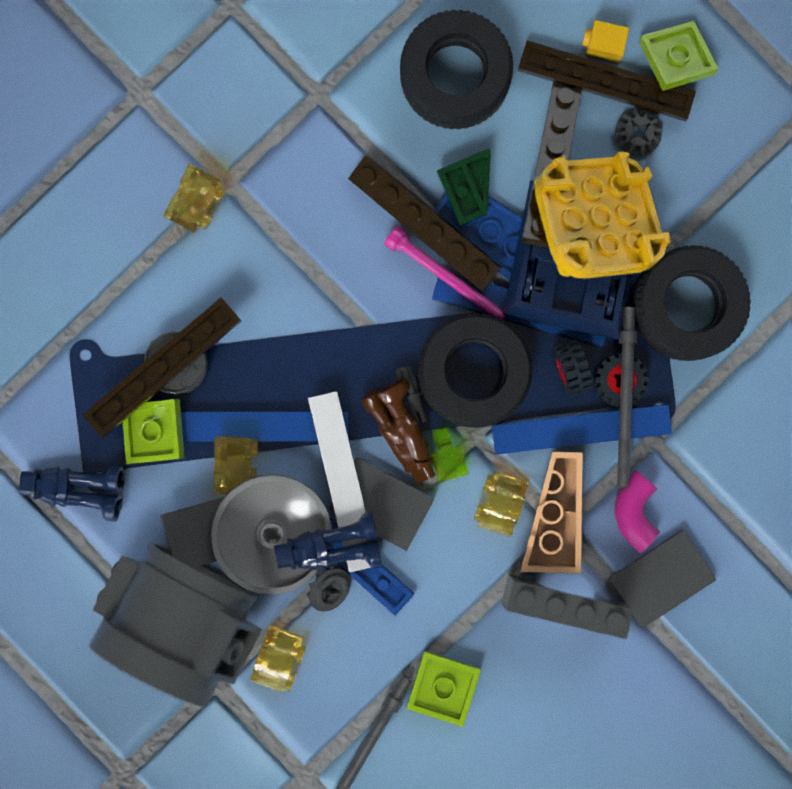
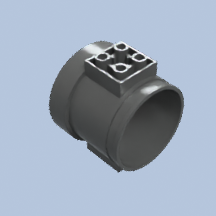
M150 543L148 552L141 562L121 556L120 560L113 566L111 576L106 586L99 592L93 611L104 618L94 634L89 647L102 659L135 679L177 699L198 706H207L220 681L230 684L235 683L262 631V628L246 620L247 612L257 597L204 566L191 568L173 558L169 549Z

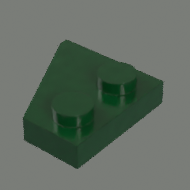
M490 148L441 168L436 172L459 226L486 216L488 213Z

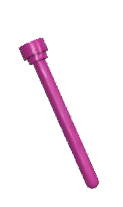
M396 226L390 232L384 242L386 247L393 252L397 250L401 253L403 251L487 314L498 317L502 321L505 319L506 315H503L501 308L409 242L410 238L407 236L406 231Z

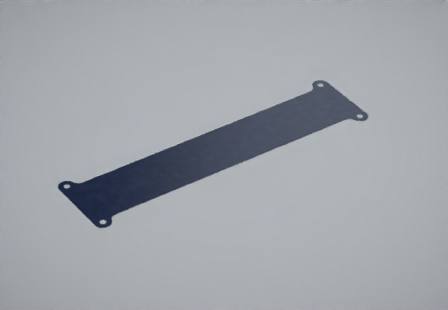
M642 272L632 274L626 307H631L632 292ZM463 314L213 345L206 351L209 363L205 379L199 387L190 393L182 395L168 394L160 390L147 402L180 399L181 412H311L308 398L337 391L342 412H348L349 440L380 437L382 435L379 431V424L371 413L364 409L359 399L374 389L382 386L385 388L397 381L395 370L404 366L412 368L418 391L421 392L418 379V363L424 344L434 330L442 323ZM504 320L507 324L513 326L512 328L516 329L519 335L523 337V341L526 342L529 354H531L533 373L531 386L525 400L513 414L502 421L616 407L603 402L597 396L594 387L592 390L568 397V394L565 393L553 361L552 347L574 339ZM638 333L637 344H634V358L639 359L643 367H646L649 382H647V390L642 395L643 397L632 405L640 408L649 407L661 401L665 405H669L671 419L676 411L670 358L654 351ZM605 337L602 347L578 341L588 361L592 379L596 367L602 360L608 356L622 353V343H619L617 339ZM88 339L77 341L70 349L69 359L83 473H106L111 466H122L125 470L135 467L319 444L318 441L184 442L185 459L126 464L123 422L105 438H101L82 414L144 362L145 354L116 358L108 357L102 353L100 347L94 341ZM469 343L459 347L452 353L447 363V378L451 387L465 398L481 399L489 396L498 388L502 379L503 368L499 356L494 350L484 344ZM82 350H89L91 353L90 360L82 361L80 359V352ZM423 394L420 395L426 416L428 417V421L418 424L421 431L459 427V425L446 421L434 412ZM87 487L91 492L96 494H104L109 492L105 489Z

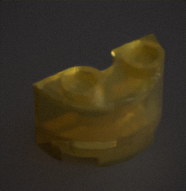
M189 163L180 180V186L172 197L163 217L193 233L198 231L200 227L206 230L213 218V214L210 211L215 202L220 203L226 188L221 185L222 181Z
M215 436L213 494H227L239 483L257 476V468H252V457H257L258 440L252 439V437Z
M494 471L493 476L487 475L483 487V492L488 493L484 505L478 504L474 520L478 521L477 527L511 537L523 508L524 494L528 487V481Z
M270 625L250 681L284 693V690L290 692L296 677L295 674L291 673L294 662L301 663L306 646L301 645L303 637Z

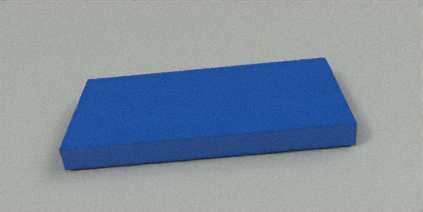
M444 194L435 211L503 268L499 274L510 281L522 217L488 195L487 215L459 226L448 198ZM535 260L534 262L528 261L527 269H532L533 273L535 272V269H533Z

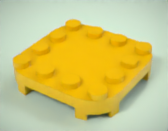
M618 152L614 157L566 161L565 156L554 159L535 179V197L550 253L561 275L587 279L640 273L649 270L664 256L666 247L670 244L669 232L662 233L648 185V181L653 177L649 167L643 169L637 161L629 158L628 152Z

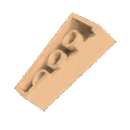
M552 452L520 572L581 574L583 452Z

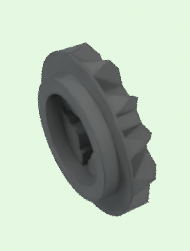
M634 109L625 113L619 119L615 128V138L618 146L624 152H628L632 156H645L658 147L661 142L663 129L660 126L658 117L653 116L648 110ZM633 125H636L638 128L648 126L644 132L645 140L640 136L629 139L635 131Z
M335 566L332 569L325 568L322 574H316L317 579L315 582L309 583L311 590L306 596L310 600L309 604L318 611L326 612L333 610L345 600L349 593V575L344 570ZM330 584L334 587V588L326 589L325 592L323 591V589H324L325 587H329Z

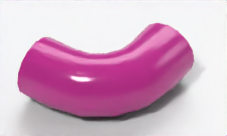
M634 470L629 476V487H621L616 495L614 515L618 530L632 547L639 553H642L660 533L647 520L644 514V506L657 488L637 470Z

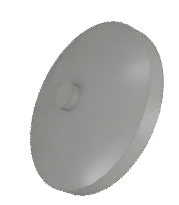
M280 474L258 475L236 485L220 502L212 522V548L222 571L240 587L260 594L286 593L306 584L319 572L321 567H317L316 570L298 568V566L296 570H292L291 567L278 569L274 545L287 543L288 538L293 539L307 531L312 533L317 529L321 531L332 529L331 521L319 496L303 482Z

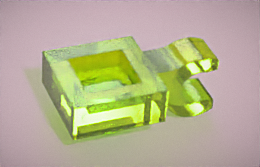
M448 428L432 431L435 444L439 450L438 452L431 453L438 482L468 475L462 447H452Z

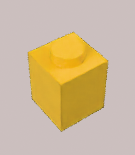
M595 20L591 29H585L582 46L587 47L585 56L619 64L624 54L629 28Z

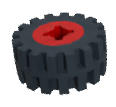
M574 339L552 347L555 368L568 397L592 390L593 379L591 371L588 367L589 364L585 358L584 351H582L578 341Z
M622 353L608 356L602 360L593 374V387L597 392V396L606 404L620 407ZM634 358L632 404L643 397L642 395L647 390V382H649L646 367H643L642 362Z

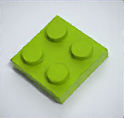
M695 21L642 35L639 40V44L663 91L714 76L719 69Z
M180 399L146 402L123 421L126 464L185 459Z
M424 650L406 709L464 727L481 668Z

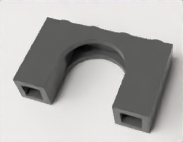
M508 575L502 598V605L506 611L626 640L634 609L621 601L594 595V598L575 595L543 586L537 581Z

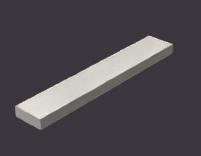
M336 391L310 397L308 401L338 527H343L357 522L360 516L366 513L338 392ZM351 539L342 541V544L345 547L371 539ZM365 560L347 561L349 573L371 568Z

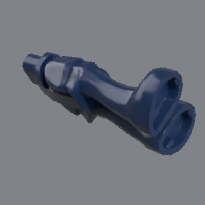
M111 466L106 473H83L72 471L69 468L60 469L59 467L45 470L35 469L34 472L22 471L19 494L30 495L31 499H39L52 506L58 504L61 507L83 506L95 508L102 511V516L106 521L116 522L122 508V495L84 493L73 490L74 486H82L120 493L125 485L124 469L122 466Z
M372 512L362 514L357 522L350 525L322 531L317 529L312 533L307 531L293 539L288 538L287 543L274 545L278 569L291 567L292 570H296L298 566V568L316 570L317 567L327 568L329 565L350 560H365L371 568L382 567ZM351 539H371L335 549H328L327 544Z

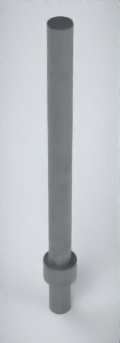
M624 307L623 331H620L619 343H622L617 487H629L634 344H637L638 331H635L636 307Z
M402 675L393 692L387 694L382 703L383 709L336 789H349L393 713H398L403 702L401 700L413 681L411 678Z

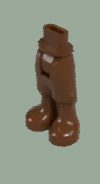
M402 378L385 388L382 386L370 391L359 400L364 409L371 413L379 424L381 435L390 446L396 458L405 467L406 473H411L415 482L419 483L431 479L436 474L431 466L433 459L430 457L427 441L416 420L405 408L403 398L409 391L410 384L407 378Z

